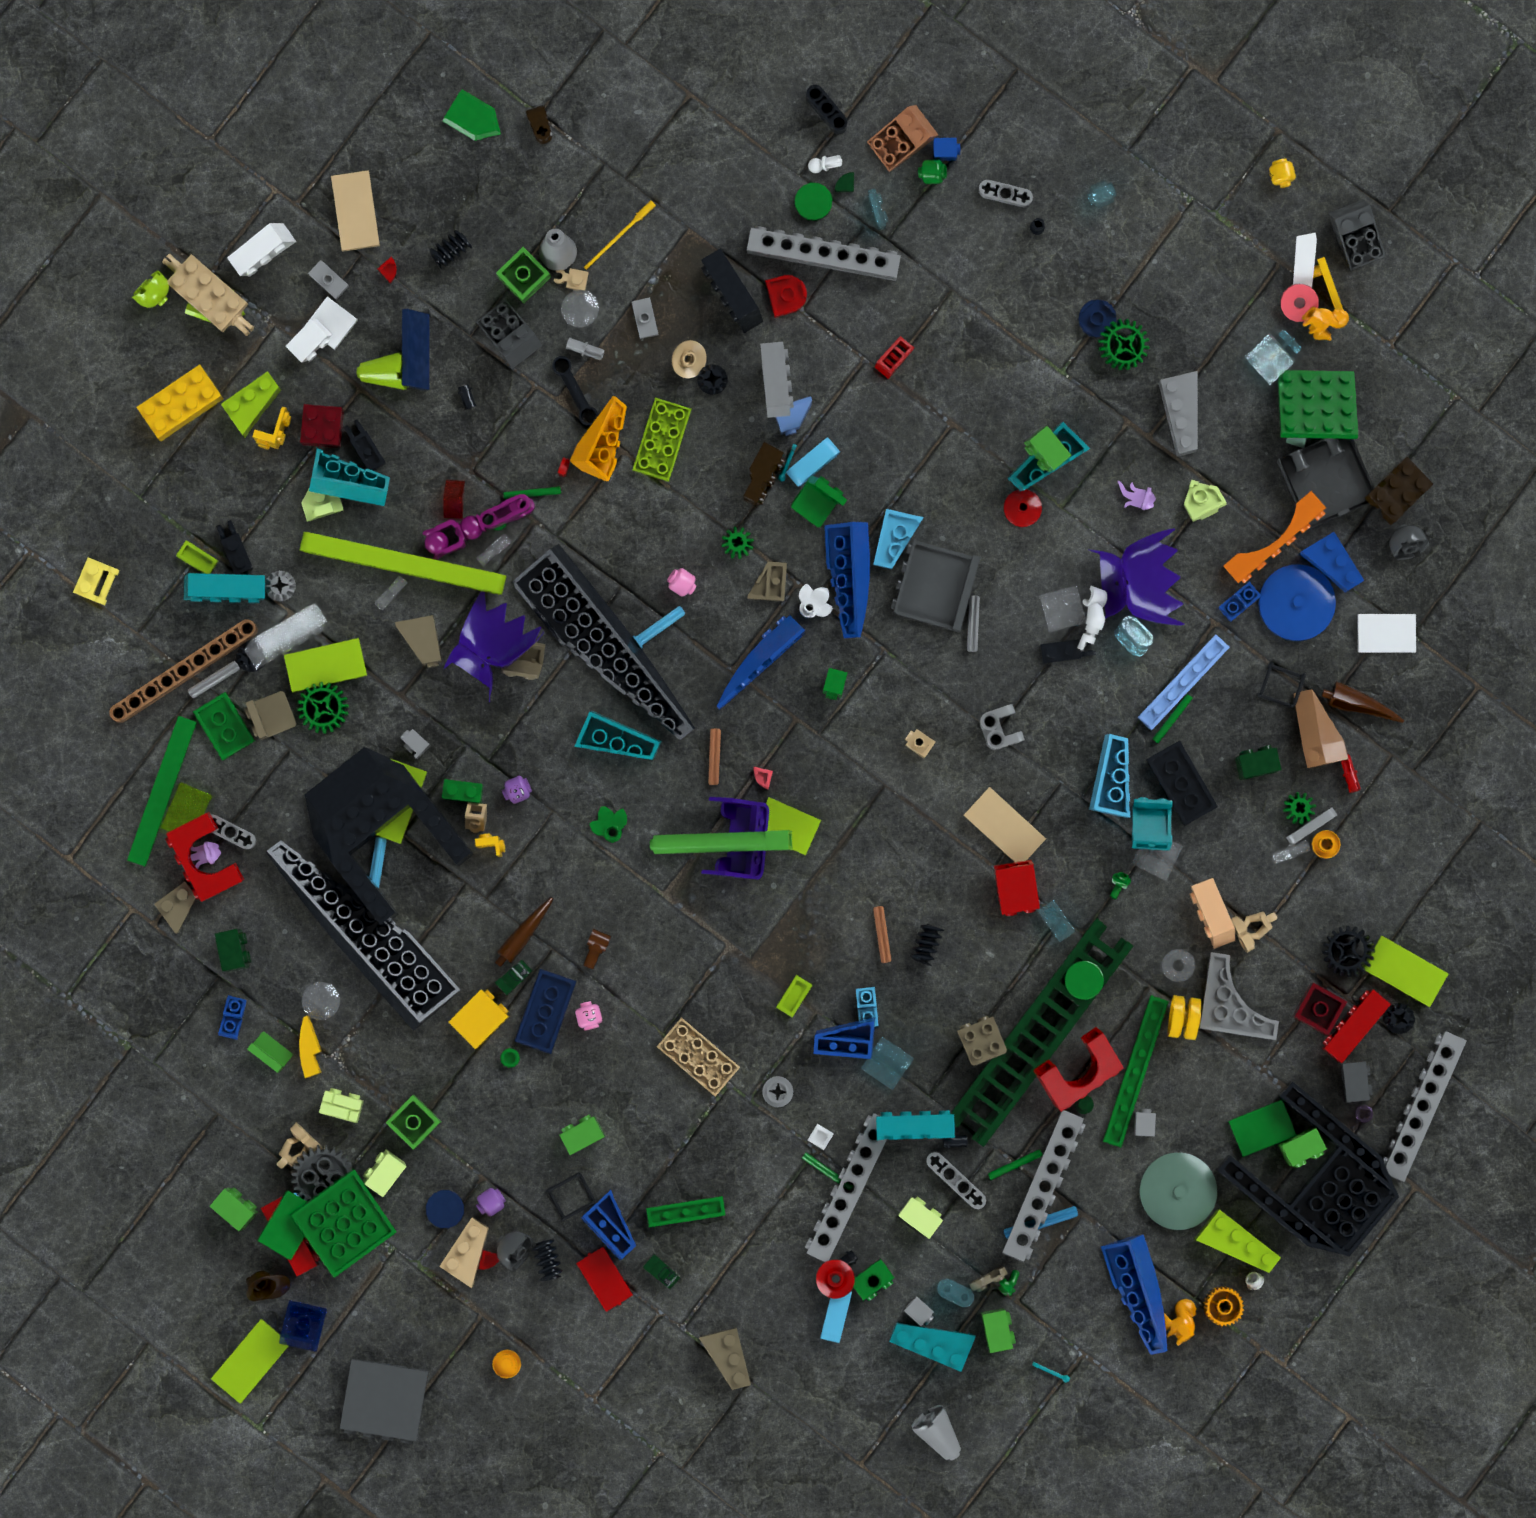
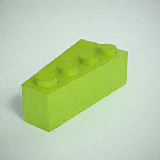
M1219 1209L1214 1212L1194 1238L1196 1241L1270 1273L1281 1258Z

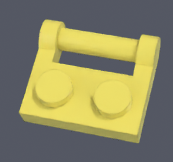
M88 557L73 593L105 606L108 592L115 576H118L120 570ZM104 571H107L109 573L99 596H96L94 594Z

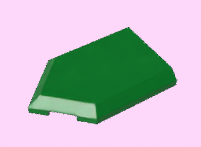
M462 89L446 113L443 122L474 141L501 135L495 108Z

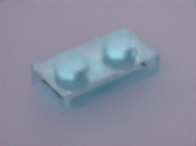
M876 189L868 190L867 195L878 230L885 229L888 217L886 211L882 212L880 206L883 204L881 194L876 193Z
M1054 900L1038 910V913L1059 943L1076 932Z

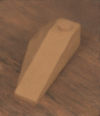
M1313 689L1300 692L1296 704V712L1307 768L1349 759L1344 739L1337 731Z

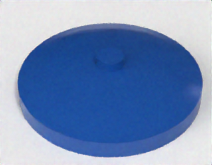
M1294 564L1278 569L1267 578L1260 591L1261 597L1258 604L1263 622L1275 635L1286 640L1304 641L1317 636L1326 629L1335 613L1336 598L1331 583L1320 571L1307 565Z

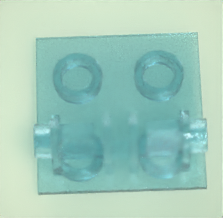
M882 1037L873 1049L872 1058L867 1059L861 1069L893 1090L914 1058Z

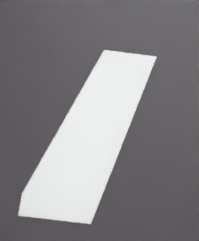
M1316 233L1301 235L1296 238L1293 285L1305 284L1312 288L1317 243ZM1297 298L1294 301V305L1297 308H1301L1305 304L1303 298Z

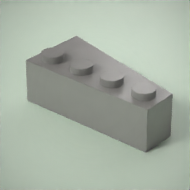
M783 342L762 343L760 346L767 418L790 416V408H794L793 396H789V392H792L791 380L787 381V376H790V365L785 363V361L789 360L788 349H784Z
M1198 371L1161 379L1158 383L1177 457L1194 453L1198 449Z

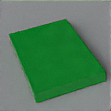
M226 692L193 711L222 761L256 741Z
M1282 1100L1228 1121L1242 1157L1297 1136Z
M286 1190L257 1241L291 1260L305 1236L290 1214L307 1201Z

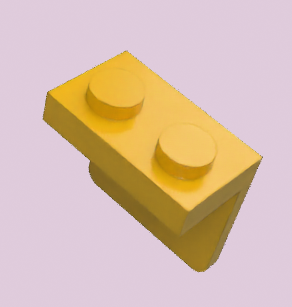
M282 406L273 435L254 430L252 437L259 447L279 449V446L284 444L286 437L284 430L285 427H289L291 421L287 408Z

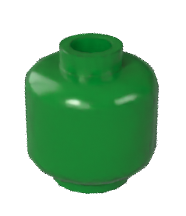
M940 159L924 160L922 166L918 168V176L922 178L925 184H941L947 178L946 164H943Z

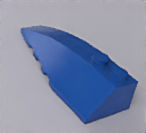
M868 522L824 525L826 564L832 574L830 581L836 591V597L834 598L836 605L840 608L839 619L844 638L861 637L870 580Z
M790 615L787 618L783 616L776 622L777 627L773 631L769 629L762 635L763 639L748 654L725 688L717 704L719 710L805 635V629Z
M1144 1234L1101 1246L1112 1284L1115 1289H1119L1123 1297L1121 1300L1124 1305L1127 1304L1132 1314L1130 1317L1133 1323L1135 1322L1140 1329L1139 1334L1150 1355L1166 1352L1167 1338L1164 1309L1156 1272Z

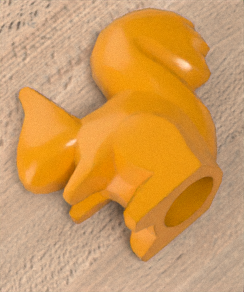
M1312 306L1302 316V319L1305 320L1302 325L1308 326L1311 324L1308 329L1310 330L1309 334H1313L1314 339L1331 341V333L1327 328L1329 326L1338 329L1345 327L1349 321V315L1342 309L1330 311L1325 308L1319 309Z
M1182 1299L1176 1303L1175 1313L1177 1317L1171 1320L1164 1313L1166 1331L1170 1330L1167 1333V1337L1175 1335L1178 1339L1176 1342L1178 1346L1195 1335V1322L1192 1317L1196 1315L1197 1309L1195 1303L1189 1299Z

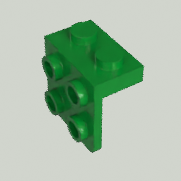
M811 475L791 503V508L814 526L821 527L836 504L844 506L847 499L843 497L844 493L837 487L831 488L828 485L830 482L824 477L820 476L818 478Z

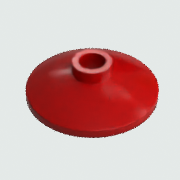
M1027 489L1013 491L1008 495L1004 503V514L1007 520L1018 527L1033 525L1039 519L1042 512V504L1039 497ZM1025 504L1027 509L1021 510L1020 505Z
M829 1260L822 1264L817 1271V1287L823 1295L829 1298H842L849 1294L854 1286V1272L844 1261ZM834 1275L839 1276V1282H833L832 1278Z

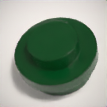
M1087 1095L1077 1100L1074 1106L1077 1112L1087 1114L1092 1111L1094 1102Z

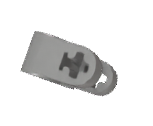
M1013 704L986 712L980 718L979 723L986 740V745L992 750H999L1025 741L1022 731L1005 736L999 721L1001 718L1016 713ZM992 717L995 721L994 726L987 727L984 719ZM998 735L1001 738V743L993 745L990 740L991 736Z

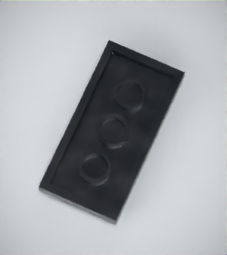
M1181 741L1146 759L1170 801H1173L1172 806L1184 826L1218 807Z

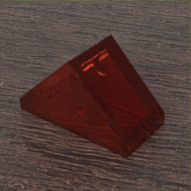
M446 480L443 495L444 518L463 519L465 481Z

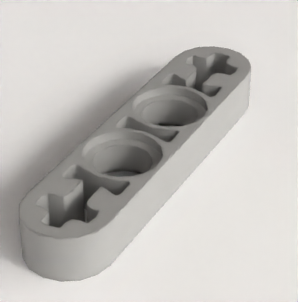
M932 1152L927 1156L926 1163L929 1168L971 1207L981 1209L985 1206L986 1197L940 1153ZM931 1156H939L940 1158L938 1161L942 1165L944 1162L947 1163V1165L942 1168L940 1173L937 1171L939 1167L936 1164H934L933 1166L930 1164L932 1161L930 1159ZM948 1168L953 1169L955 1173L954 1177L950 1180L946 1179L943 1175L944 1171ZM960 1182H966L969 1185L967 1192H959L958 1184ZM972 1188L976 1190L973 1192L976 1197H982L981 1205H973L974 1199L970 1196L969 1199L965 1198V1196L970 1194Z

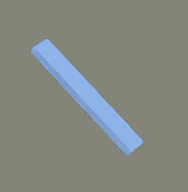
M1215 634L1137 718L1152 731L1230 647Z

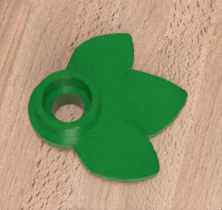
M601 806L598 812V820L590 822L592 832L598 836H603L608 842H617L622 836V829L627 824L626 812L622 808L614 814L609 808ZM612 829L616 831V835L613 837L609 835V831Z

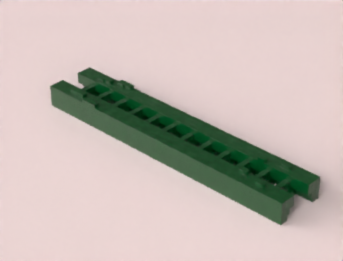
M1096 918L1006 1037L1004 1044L1007 1052L989 1060L950 1112V1114H954V1124L957 1128L967 1115L978 1125L981 1124L972 1136V1139L982 1147L986 1145L1036 1078L1033 1070L1051 1058L1095 999V997L1087 1000L1077 999L1068 992L1065 986V974L1069 967L1079 961H1089L1096 964L1102 971L1104 987L1133 948V945L1122 937L1113 949L1102 942L1099 938L1107 926ZM1093 946H1096L1107 955L1101 964L1088 955ZM1059 992L1073 1001L1067 1010L1053 1001ZM1048 1006L1062 1016L1054 1027L1041 1018ZM1036 1022L1050 1031L1043 1042H1040L1029 1033ZM1025 1037L1039 1047L1031 1058L1018 1049V1046ZM1013 1053L1027 1062L1020 1073H1017L1006 1064ZM1002 1068L1016 1078L1008 1089L994 1080ZM990 1084L1004 1093L996 1105L983 1095ZM979 1099L992 1108V1111L985 1120L971 1111Z

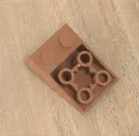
M913 105L902 111L869 139L867 143L887 170L891 172L929 144L938 134L917 105Z

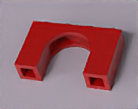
M210 812L167 832V837L165 838L170 848L173 847L176 852L174 857L178 865L182 864L185 870L183 872L187 882L191 881L194 887L192 892L195 898L200 899L201 902L244 880L236 862L214 873L202 872L193 864L191 848L194 842L218 829Z
M1097 1027L1080 1037L1091 1056V1066L1082 1078L1076 1081L1064 1080L1057 1067L1049 1059L1033 1070L1052 1103L1061 1112L1070 1108L1077 1100L1086 1097L1090 1091L1102 1086L1106 1080L1116 1076L1119 1071L1124 1069L1104 1033Z

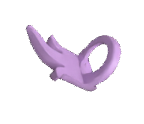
M1118 481L1123 496L1132 500L1126 502L1124 508L1129 505L1141 508L1142 510L1154 507L1153 502L1156 498L1151 492L1150 487L1146 490L1134 487L1132 482L1130 488L1134 491L1133 493L1128 492L1123 484Z
M206 841L198 847L192 846L191 850L197 852L191 854V860H200L196 863L195 867L199 869L201 864L208 862L214 864L221 854V851L218 849L219 845Z

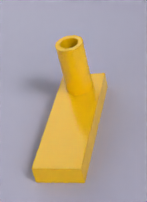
M1325 257L1317 259L1318 265L1314 266L1313 278L1323 275L1334 309L1343 310Z

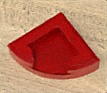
M391 256L377 268L390 284L395 279L397 273L396 263Z
M563 457L558 470L559 476L565 477L567 475L570 465L569 458Z
M483 1250L478 1269L485 1270L495 1266L499 1262L497 1253Z

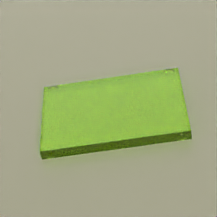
M180 782L165 819L161 824V828L171 831L203 815L212 799V795Z

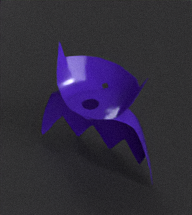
M1175 528L1154 533L1134 542L1125 549L1121 559L1108 552L1090 550L1100 555L1102 590L1107 592L1105 619L1115 615L1127 605L1132 615L1137 618L1161 624L1185 625L1181 621L1167 616L1183 605L1182 602L1165 593L1180 579L1179 575L1163 566L1178 550L1159 542L1175 531Z
M481 591L461 630L459 644L452 650L444 669L451 663H454L489 687L490 702L493 685V673L490 665L504 668L514 663L540 639L539 637L536 640L541 627H537L523 635L525 615L505 623L507 603L486 611L485 592Z

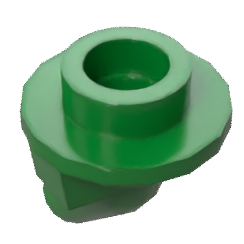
M1119 872L1113 874L1112 883L1115 884V887L1110 897L1116 900L1122 888H1128L1131 879L1126 873Z
M1013 1270L1009 1281L1005 1278L999 1281L1000 1286L998 1288L1004 1296L1008 1294L1011 1297L1016 1291L1014 1286L1019 1277V1271Z

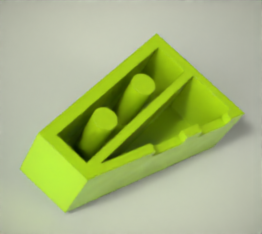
M267 371L221 403V405L244 438H246L249 431L259 421L261 415L268 409L281 389Z

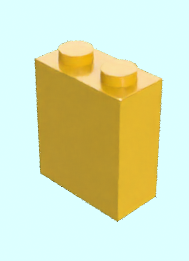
M481 989L449 1021L474 1049H478L509 1018L507 1008L501 1003L497 1005L493 1001L494 995L489 990L484 992Z

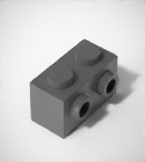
M1366 1062L1340 1064L1344 1102L1370 1100L1372 1086L1371 1084L1368 1085V1077H1370L1369 1065H1366Z

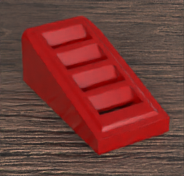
M900 336L876 362L875 368L889 379L911 354L914 347ZM900 345L902 348L906 350V352L904 353L897 346ZM893 351H895L897 354H899V355L901 356V358H899L898 356H896V355L893 353ZM888 356H889L893 361H895L896 363L894 364L893 362H891V361L888 359Z

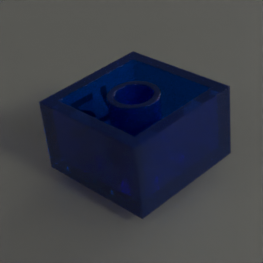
M289 1300L279 1344L317 1352L327 1309Z

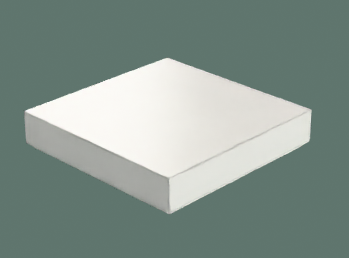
M326 297L310 318V320L317 318L332 334L328 338L330 342L327 345L336 350L358 321L357 318L329 297Z

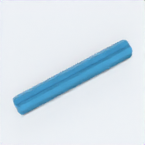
M1073 1206L1049 1214L1045 1223H1040L1038 1229L1077 1217L1078 1211L1076 1207ZM1035 1220L1025 1222L1024 1224L1026 1227L1032 1228L1035 1226ZM1013 1227L1004 1229L1006 1239L1009 1238Z

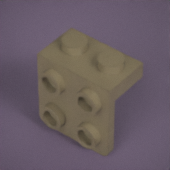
M535 643L508 667L501 668V673L508 677L522 676L528 680L538 679L543 667L546 644Z
M283 691L258 701L251 700L246 702L247 708L244 710L247 718L253 721L252 731L255 737L259 736L261 740L294 728L297 725Z
M982 1017L977 1020L978 1023L973 1025L970 1023L965 1024L957 1031L969 1061L973 1066L1007 1052L994 1017Z

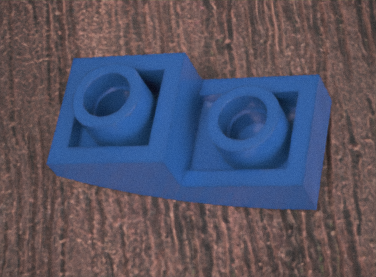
M1249 581L1218 608L1231 622L1258 600L1261 594Z
M228 995L218 1032L219 1036L238 1039L247 1000Z

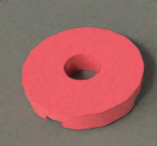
M1294 284L1283 292L1280 304L1287 318L1295 322H1304L1305 320L1302 319V316L1312 306L1318 308L1319 300L1316 292L1310 286ZM1297 298H1303L1305 304L1303 307L1297 308L1294 305V301Z

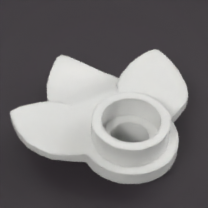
M808 584L801 588L798 597L801 602L799 611L803 617H825L832 612V606L826 603L829 598L828 588L820 587L813 591ZM806 606H811L812 610L808 611Z

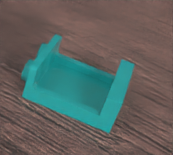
M1146 797L1134 799L1132 806L1133 849L1170 851L1172 845L1171 810L1173 801L1164 798L1152 800Z

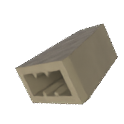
M434 616L395 622L397 629L421 663L427 665V668L439 666L438 663L442 662Z

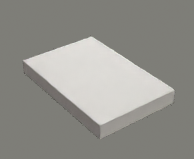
M1416 614L1357 615L1358 653H1416Z

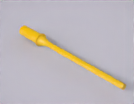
M650 200L636 213L634 219L584 268L587 270L636 222L643 220L656 206L654 202Z

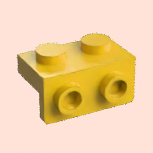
M488 833L480 834L479 838L475 839L477 848L495 846L496 856L502 857V852H505V843L503 840H500L499 836H492Z

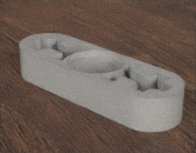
M992 180L982 181L978 189L980 196L983 198L1019 207H1028L1033 200V195L1028 189ZM987 184L990 185V189L995 190L996 186H998L997 196H993L995 194L993 191H989L988 194L984 193L985 190L982 187H986ZM1002 189H1009L1011 196L1007 199L1002 198L1000 191ZM1014 191H1018L1017 196L1027 194L1029 200L1023 203L1021 198L1016 197L1015 201H1013Z
M1331 807L1287 836L1286 839L1292 846L1336 817L1337 813Z
M211 815L213 819H217V824L222 826L223 822L226 823L222 827L221 834L218 833L219 828L212 833L246 850L255 847L257 840L252 833L219 816ZM228 827H233L236 830V834L232 838H228L225 835V830ZM240 831L243 832L241 836L245 838L251 836V845L247 844L246 846H244L245 842L240 839H238V843L235 842V840L239 837Z

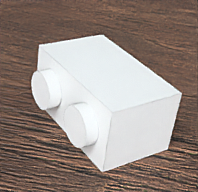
M317 318L311 319L286 347L301 363L307 360L310 362L316 357V351L320 347L324 348L330 342L328 338L332 334Z

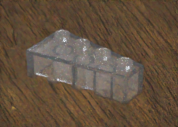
M316 603L254 637L244 651L255 668L258 669L276 659L280 654L287 653L296 644L304 643L312 634L315 636L325 630L323 627L326 625L327 620Z

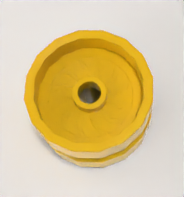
M1173 995L1168 1019V1037L1178 1038L1183 1028L1185 1039L1196 1040L1201 1020V999L1190 998L1185 1009L1184 996Z

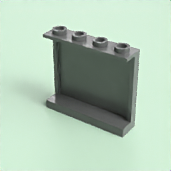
M914 539L913 543L909 542L906 553L910 554L908 562H903L901 572H904L903 580H898L896 590L899 591L898 598L894 597L891 609H894L893 614L960 632L981 557L969 556Z
M352 1358L340 1429H344V1433L347 1434L362 1432L365 1437L374 1438L375 1435H380L384 1440L393 1441L394 1438L402 1439V1443L413 1444V1441L418 1440L422 1407L430 1370Z

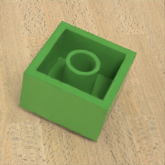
M524 247L496 272L497 277L523 304L551 278L550 273Z
M1048 426L1040 428L1024 442L1026 452L1030 456L1034 455L1038 460L1037 465L1043 471H1054L1072 456Z
M412 1095L386 1124L415 1150L442 1121L419 1098Z
M587 1115L578 1120L580 1124L574 1127L573 1124H570L561 1129L563 1133L559 1136L569 1155L606 1137L595 1116L591 1118L590 1115Z
M1310 1128L1278 1144L1287 1165L1294 1166V1168L1305 1165L1307 1163L1306 1160L1310 1157L1311 1159H1316L1324 1155L1323 1151L1327 1149L1317 1128Z
M224 1188L209 1207L236 1230L242 1231L258 1214V1211L255 1210L257 1206L250 1200L245 1201L242 1199V1193L236 1188Z
M1004 1308L981 1312L988 1351L994 1353L1013 1349L1012 1344H1015L1016 1341L1014 1332L1009 1330V1325L1012 1324L1010 1313L1006 1312Z

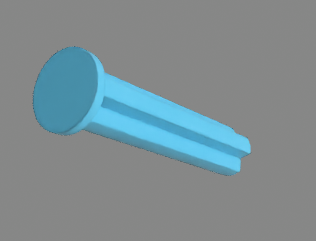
M678 606L638 636L632 637L642 649L643 644L683 617L685 612L682 607Z
M376 837L369 876L378 888L387 839L383 837Z

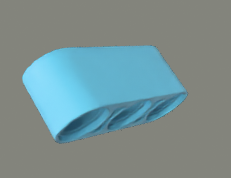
M827 437L795 463L786 473L800 487L811 475H815L833 460L840 451Z
M852 1290L842 1298H830L820 1339L836 1343L840 1342Z

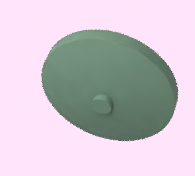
M1168 1153L1155 1159L1142 1175L1139 1188L1140 1200L1147 1215L1157 1224L1172 1230L1190 1229L1202 1223L1212 1212L1217 1199V1184L1210 1168L1199 1158L1187 1153Z

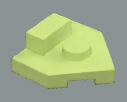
M1191 480L1184 508L1193 522L1198 519L1203 520L1217 513L1219 508L1227 505L1217 486H1209Z
M309 489L301 502L307 522L344 511L340 497L309 492Z

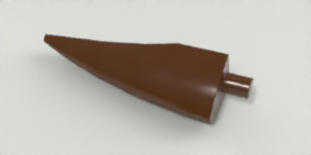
M1337 681L1332 692L1325 689L1322 692L1321 696L1328 698V705L1344 711L1374 715L1401 723L1404 722V719L1377 700Z
M552 897L529 915L499 948L497 953L500 954V957L495 962L499 967L506 960L512 963L523 950L553 901Z

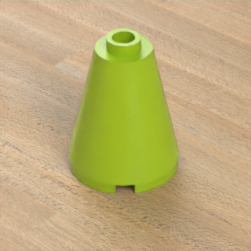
M402 352L362 362L357 367V377L362 382L401 390L407 389V386L402 385Z

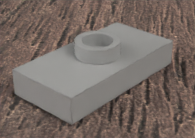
M322 260L308 273L311 278L336 300L349 287Z
M650 297L632 301L640 339L657 336L658 330Z

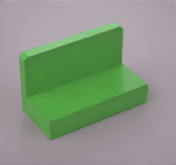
M262 1032L256 1041L247 1048V1050L277 1073H280L293 1056V1053L266 1032Z

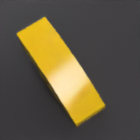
M309 1016L303 1017L299 1039L301 1066L305 1078L321 1073L315 1054L321 1053L322 1050Z

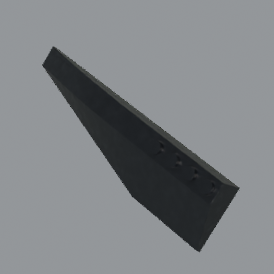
M560 544L550 548L511 582L561 645L567 646L572 650L571 653L583 659L591 669L594 668L598 671L602 678L622 694L629 696L633 703L644 708L648 715L660 721L661 725L679 740L695 729L649 658Z
M281 840L266 851L274 865L320 925L413 1031L460 991L458 986L407 930L399 928L393 920L385 926L380 925L354 892L341 883L338 884L332 880L330 875L326 872H321L315 867V864L310 861L307 862L301 857V854Z

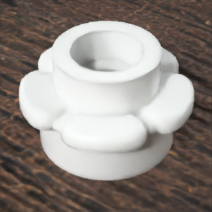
M1257 1272L1249 1273L1245 1279L1247 1288L1250 1290L1261 1288L1264 1283V1277Z

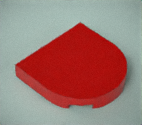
M783 275L765 280L775 318L797 312L804 306L807 299V289L799 278L792 275Z

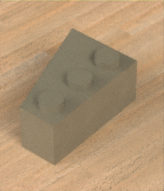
M737 1327L699 1336L702 1344L732 1390L751 1385Z

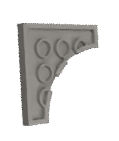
M1210 952L1199 1029L1276 1040L1279 1021L1271 1020L1254 1012L1236 992L1230 973V955Z

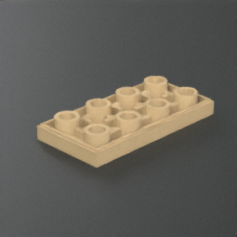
M369 170L331 176L342 252L380 246Z
M990 787L963 815L1014 862L1026 861L1046 840L1041 833Z
M682 1017L657 1046L658 1049L714 1096L721 1091L740 1068Z

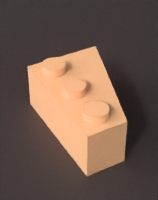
M1211 878L1191 886L1192 893H1190V898L1193 904H1197L1198 917L1200 921L1204 922L1205 933L1210 938L1213 948L1215 949L1234 942L1235 928L1214 879Z

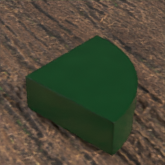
M854 172L844 174L839 178L835 186V192H854Z

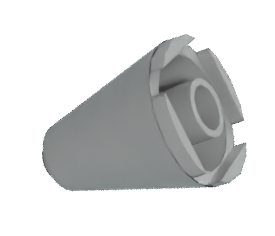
M559 229L549 230L539 247L540 260L548 269L554 271L567 269V267L575 262L577 256V248L574 241Z
M942 1405L931 1407L928 1409L930 1413L927 1415L922 1413L914 1420L911 1427L922 1440L945 1460H954L960 1455L961 1447L947 1412Z

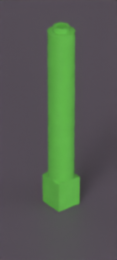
M792 831L654 835L653 839H650V850H653L654 854L792 850Z

